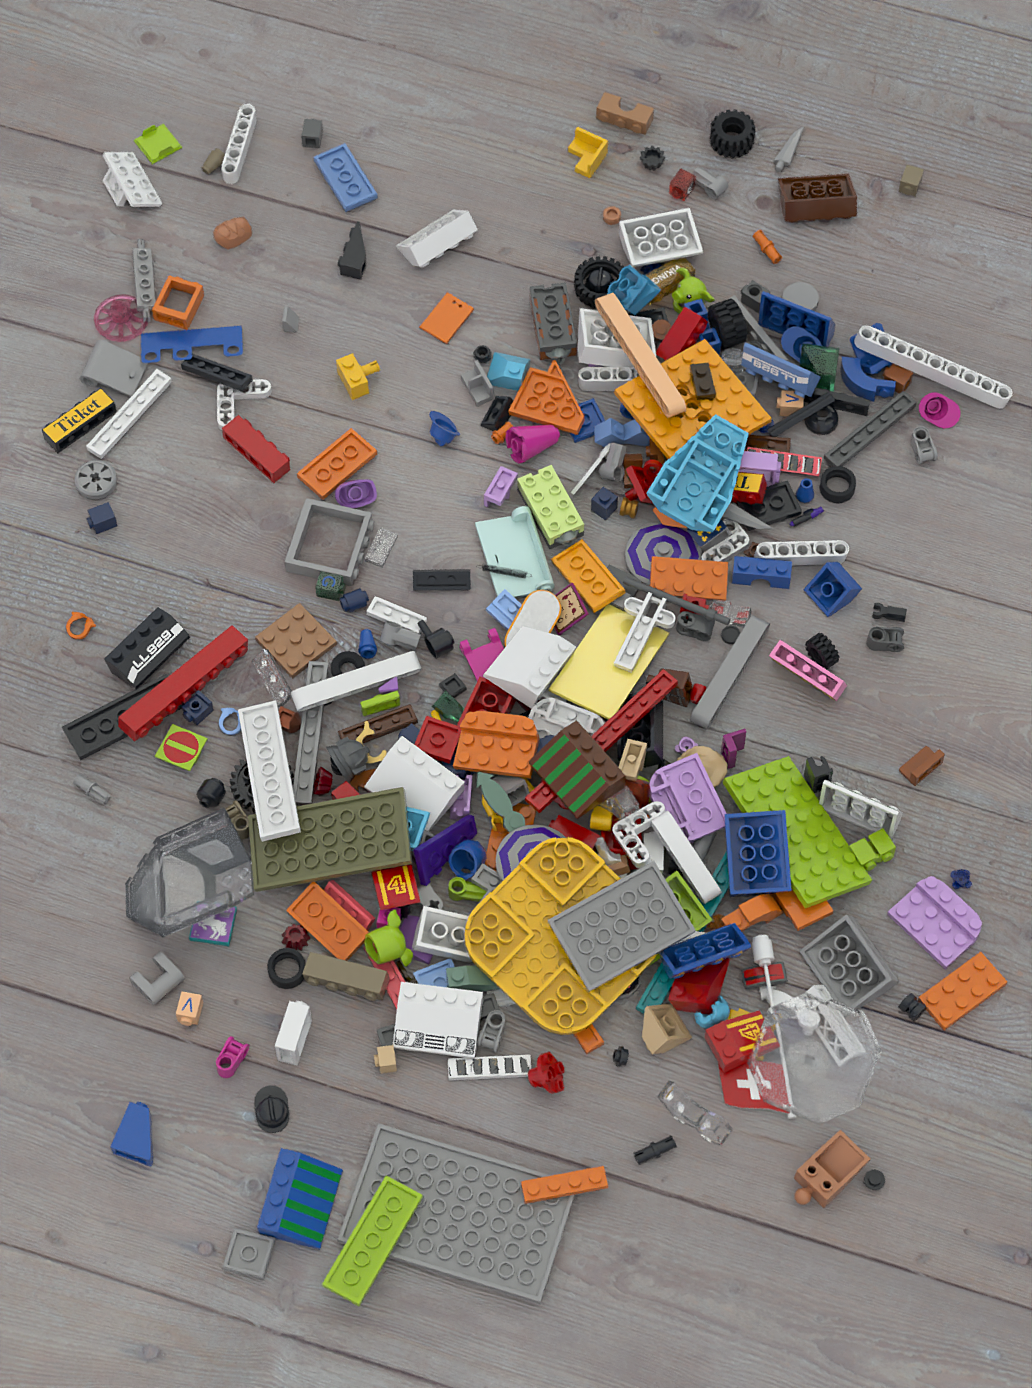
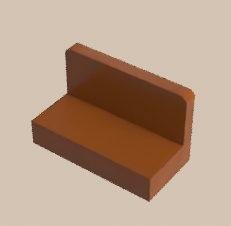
M925 746L899 768V772L916 786L943 763L945 754L940 749L934 753L928 746Z

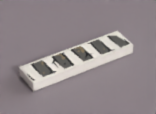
M531 1055L475 1057V1059L448 1058L449 1080L528 1077V1071L531 1069Z

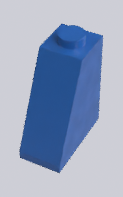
M129 1102L111 1144L112 1153L152 1167L153 1146L150 1109L144 1103L136 1102L135 1104Z

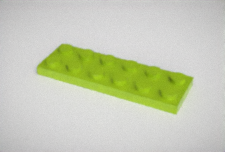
M385 1176L324 1279L322 1287L360 1306L421 1202L423 1195Z

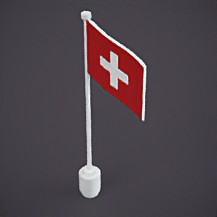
M759 935L752 938V952L754 963L764 967L775 1035L779 1044L778 1052L781 1065L750 1060L724 1073L718 1063L724 1102L729 1106L737 1108L768 1109L782 1112L788 1115V1119L796 1118V1113H793L768 966L775 960L773 947L768 935Z

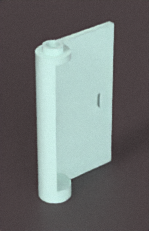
M518 507L508 517L475 522L487 565L499 566L489 569H517L519 571L508 573H529L526 575V578H519L514 575L493 573L496 571H489L497 596L504 589L514 598L528 596L536 590L552 592L555 585L530 507Z

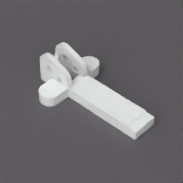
M648 592L644 601L634 597L625 600L624 610L626 613L635 616L636 619L614 661V666L632 673L653 628H656L657 625L663 628H672L675 625V615L665 610V598H662V600L658 599ZM651 603H656L659 606L653 619L647 617L646 615Z

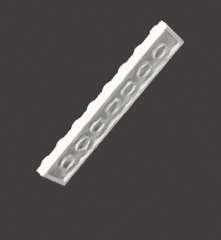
M275 700L238 709L261 841L300 833V823L278 704Z

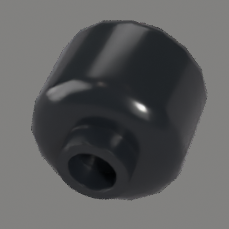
M211 778L203 781L196 795L203 807H217L224 798L226 790L223 782L219 779Z

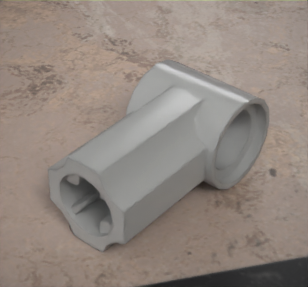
M697 167L691 176V180L704 188L706 194L712 199H717L729 187L727 181L722 176L715 177L703 167Z
M611 442L607 460L601 465L599 470L601 478L616 482L623 479L625 471L622 463L627 446Z
M385 621L380 641L385 644H397L416 650L421 634L402 628L398 623Z

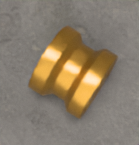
M624 497L619 515H628L630 518L635 519L639 501H630Z

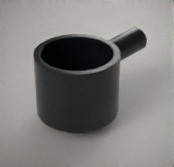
M424 620L417 623L425 635V644L435 659L454 649V639L448 630L445 631L443 628L431 632Z

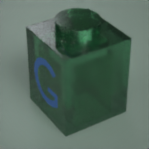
M320 571L315 587L316 596L339 601L340 596L344 595L346 584L343 583V576Z

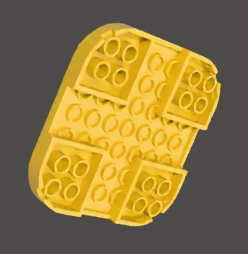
M555 837L538 844L473 909L466 923L464 937L467 953L473 963L536 1024L551 1033L560 1035L575 1034L590 1027L647 969L657 956V954L588 992L547 921L621 878L588 845L569 837Z

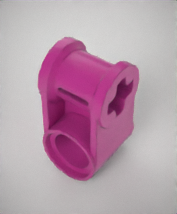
M232 1036L227 1039L216 1059L219 1076L230 1078L235 1074L249 1051V1044H242L234 1040ZM225 1063L230 1064L228 1068H222L221 1066Z

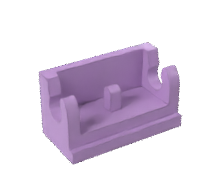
M467 775L466 779L463 780L465 782L464 792L452 804L450 819L460 820L466 815H470L473 787L472 775Z

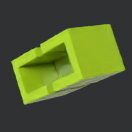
M884 828L868 835L870 840L868 842L863 838L849 845L850 851L855 855L860 866H863L866 871L875 868L877 862H888L894 857L896 846Z

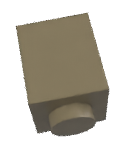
M906 165L900 181L899 192L916 197L922 182L924 169Z

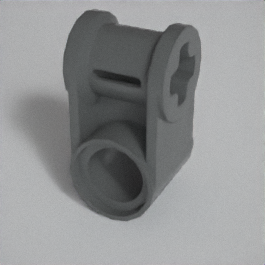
M684 611L678 616L676 630L681 635L693 637L701 641H708L711 639L715 620L712 622L705 619V616Z
M873 627L870 629L867 637V647L873 651L900 652L904 650V644L902 643L904 630L900 627Z

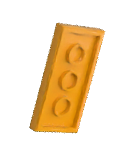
M583 539L551 558L553 565L568 583H574L580 597L593 613L626 593L622 585Z

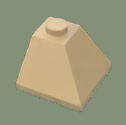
M672 1004L652 1005L645 1008L642 1038L646 1043L647 1049L652 1054L665 1053L692 1038Z

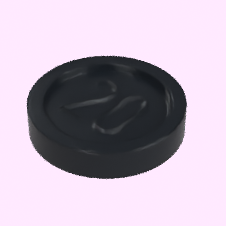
M726 626L722 630L721 638L727 644H734L741 632L735 626Z

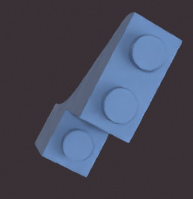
M609 418L594 426L595 443L603 447L611 442L649 446L651 438L635 419L623 425Z

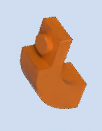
M763 894L738 906V909L723 917L721 921L724 926L735 923L742 932L758 922L765 921L766 924L782 915L783 911L771 894Z

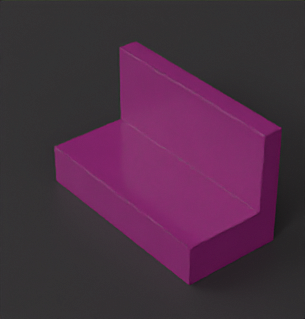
M745 728L723 735L721 755L728 764L727 769L735 767L737 751L744 749L746 739Z

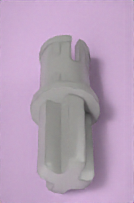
M82 774L76 776L73 784L85 791L87 796L94 797L102 804L108 802L110 795L98 787L96 782H91Z

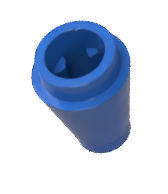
M808 478L803 479L796 490V497L802 503H808L814 498L812 481Z
M364 629L360 632L358 652L362 658L371 659L375 657L378 649L372 631Z

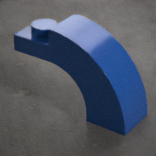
M842 356L840 365L841 377L846 387L853 394L870 401L875 400V395L885 398L894 396L896 381L871 378L862 371L860 358Z

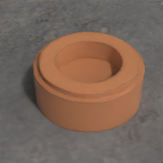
M607 207L603 211L604 222L609 225L619 223L621 211L617 207Z

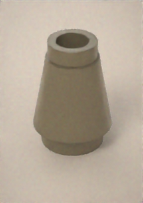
M218 148L212 150L201 169L209 175L222 165L225 154Z

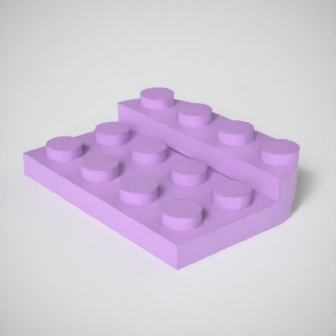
M697 753L666 765L653 774L648 783V794L651 801H659L664 804L666 811H669L690 844L725 828L724 814H726V811Z
M933 876L920 880L916 887L887 913L896 924L945 970L977 941L982 925L978 914L944 882Z

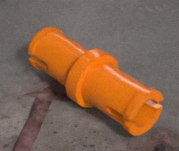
M762 230L756 231L752 237L761 247L760 250L766 253L773 264L780 262L782 255L776 250L774 243L769 241Z

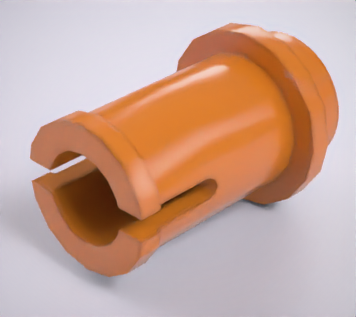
M506 422L500 429L492 432V440L496 444L503 443L506 438V431L514 426L510 422Z

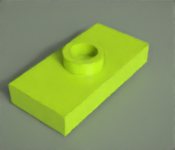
M398 691L384 695L378 694L371 699L360 702L362 715L365 717L400 706Z

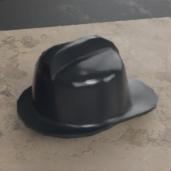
M600 267L590 273L586 279L585 287L592 292L606 294L614 279L609 272Z
M266 1086L260 1089L254 1100L257 1123L263 1131L268 1133L280 1132L289 1122L287 1096L277 1086Z

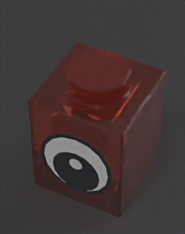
M680 168L669 184V194L676 199L685 201L695 187L696 176Z

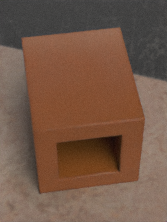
M893 363L891 367L885 369L883 377L884 380L896 381L895 392L900 394L902 391H906L912 383L913 372Z

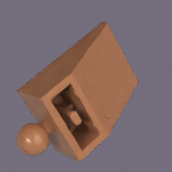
M840 1129L796 1171L794 1179L803 1187L795 1192L796 1202L801 1205L808 1204L812 1196L825 1208L871 1159Z

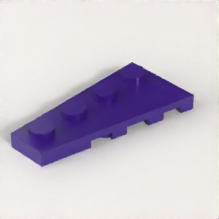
M466 815L413 849L421 885L427 886L431 882L430 878L442 871L441 867L447 861L449 862V856L456 845L465 840H472L477 834L473 815Z

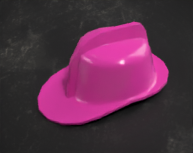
M937 392L925 395L919 404L920 415L940 428L954 426L961 416L959 406L953 400Z

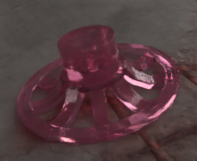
M124 294L115 295L105 299L97 307L94 314V323L97 331L103 337L112 341H128L136 338L145 330L148 325L147 319L145 322L143 318L134 316L133 314L140 311H137V308H129L132 300L136 302V297ZM113 302L110 309L104 308L107 303ZM100 311L109 314L104 319H98ZM130 320L142 323L141 327L136 330ZM111 321L108 329L104 331L100 324H106ZM124 323L132 334L123 336ZM116 324H118L119 335H110Z

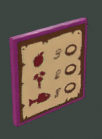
M574 583L569 584L555 595L561 604V614L554 626L559 636L589 615Z

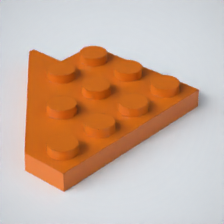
M556 360L552 361L547 372L532 367L529 368L509 409V415L542 425H553L559 430L578 435L585 418Z

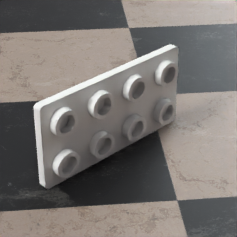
M104 152L103 157L109 169L103 182L117 206H124L126 200H128L132 207H160L162 205L159 196L133 152Z

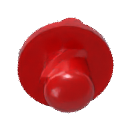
M551 1052L542 1053L537 1059V1067L528 1071V1080L533 1087L545 1088L551 1094L563 1091L562 1073L565 1072L564 1065L561 1061L558 1062Z

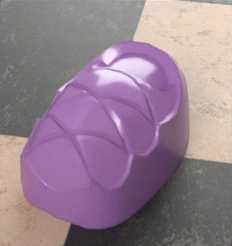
M370 479L348 481L336 488L335 498L341 506L349 508L362 507L376 500V487Z

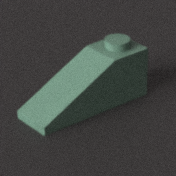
M466 965L446 968L447 988L479 992L500 989L477 966Z

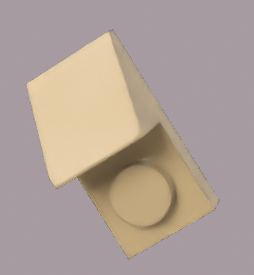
M631 739L627 740L619 764V768L626 775V779L636 781L639 771L643 770L647 743Z

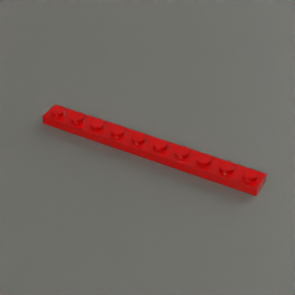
M663 669L591 737L606 752L678 685V680ZM543 780L525 797V801L537 812L541 813L557 798V795Z

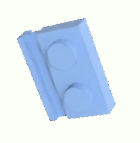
M504 589L486 608V611L508 631L522 604Z

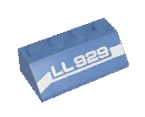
M746 342L744 344L741 366L746 368L745 372L756 376V373L763 375L761 379L772 383L774 380L779 383L778 387L787 391L789 388L795 390L794 394L804 398L805 395L812 396L820 376Z

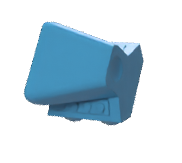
M628 265L620 271L618 280L610 284L607 294L614 293L624 309L636 315L659 294L661 289L647 276L640 274L633 266Z

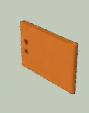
M447 292L419 328L448 344L450 339L474 311V308Z

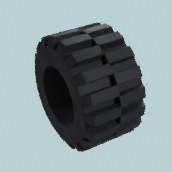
M726 110L725 113L722 111L719 113V116L716 115L714 120H712L710 144L713 146L714 151H718L717 154L720 156L723 154L725 158H728V156L731 159L736 156L740 158L743 157V154L746 155L749 153V150H752L756 128L753 119H750L751 116L745 115L743 111ZM734 132V133H737V134H739V135L731 136V135H728V134H726V133Z
M730 298L710 305L708 308L709 325L711 329L715 328L721 341V348L727 349L746 342L747 326L745 318L735 300Z

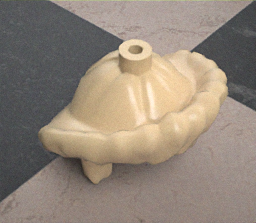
M694 746L677 758L678 761L697 753L714 788L724 780L728 772V764L725 758L709 747Z

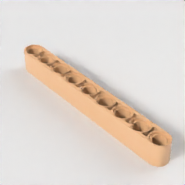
M610 293L595 299L596 308L666 417L669 418L685 412L686 404L616 295Z

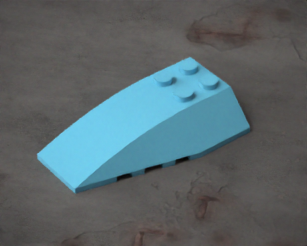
M715 414L682 448L676 451L664 463L647 491V496L659 512L687 528L695 531L713 532L732 500L749 433Z

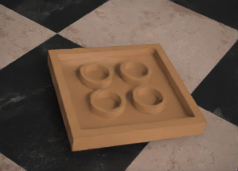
M300 603L255 636V640L292 679L308 667L309 661L318 660L337 645V641Z

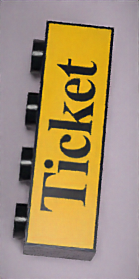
M102 388L92 392L86 399L76 403L73 408L62 413L52 423L45 425L42 429L44 440L57 454L115 414L117 412L115 402Z

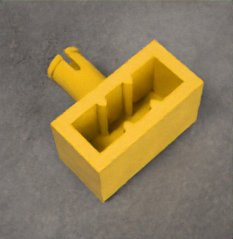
M353 353L336 360L337 373L351 399L354 400L369 394L368 381L365 376L380 371L377 361L374 360L361 366L358 364Z

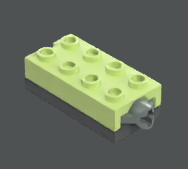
M552 465L538 470V474L534 476L530 473L517 479V491L525 505L530 507L534 522L549 549L562 544L570 547L575 543L576 538L584 536V523Z

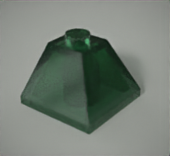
M802 344L799 367L820 376L816 388L834 391L840 348Z

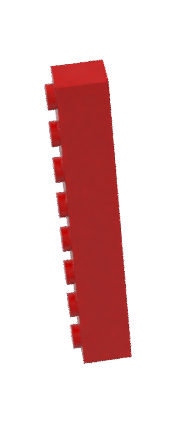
M231 625L118 717V727L134 742L139 738L145 737L152 727L158 726L168 714H173L180 704L189 701L191 696L196 691H201L207 682L211 679H216L224 668H229L235 659L244 656L248 651V639Z

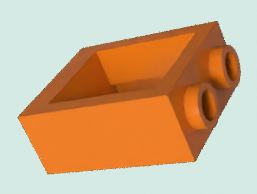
M169 275L152 308L154 320L188 330L203 300V285ZM172 289L193 295L185 313L163 307Z

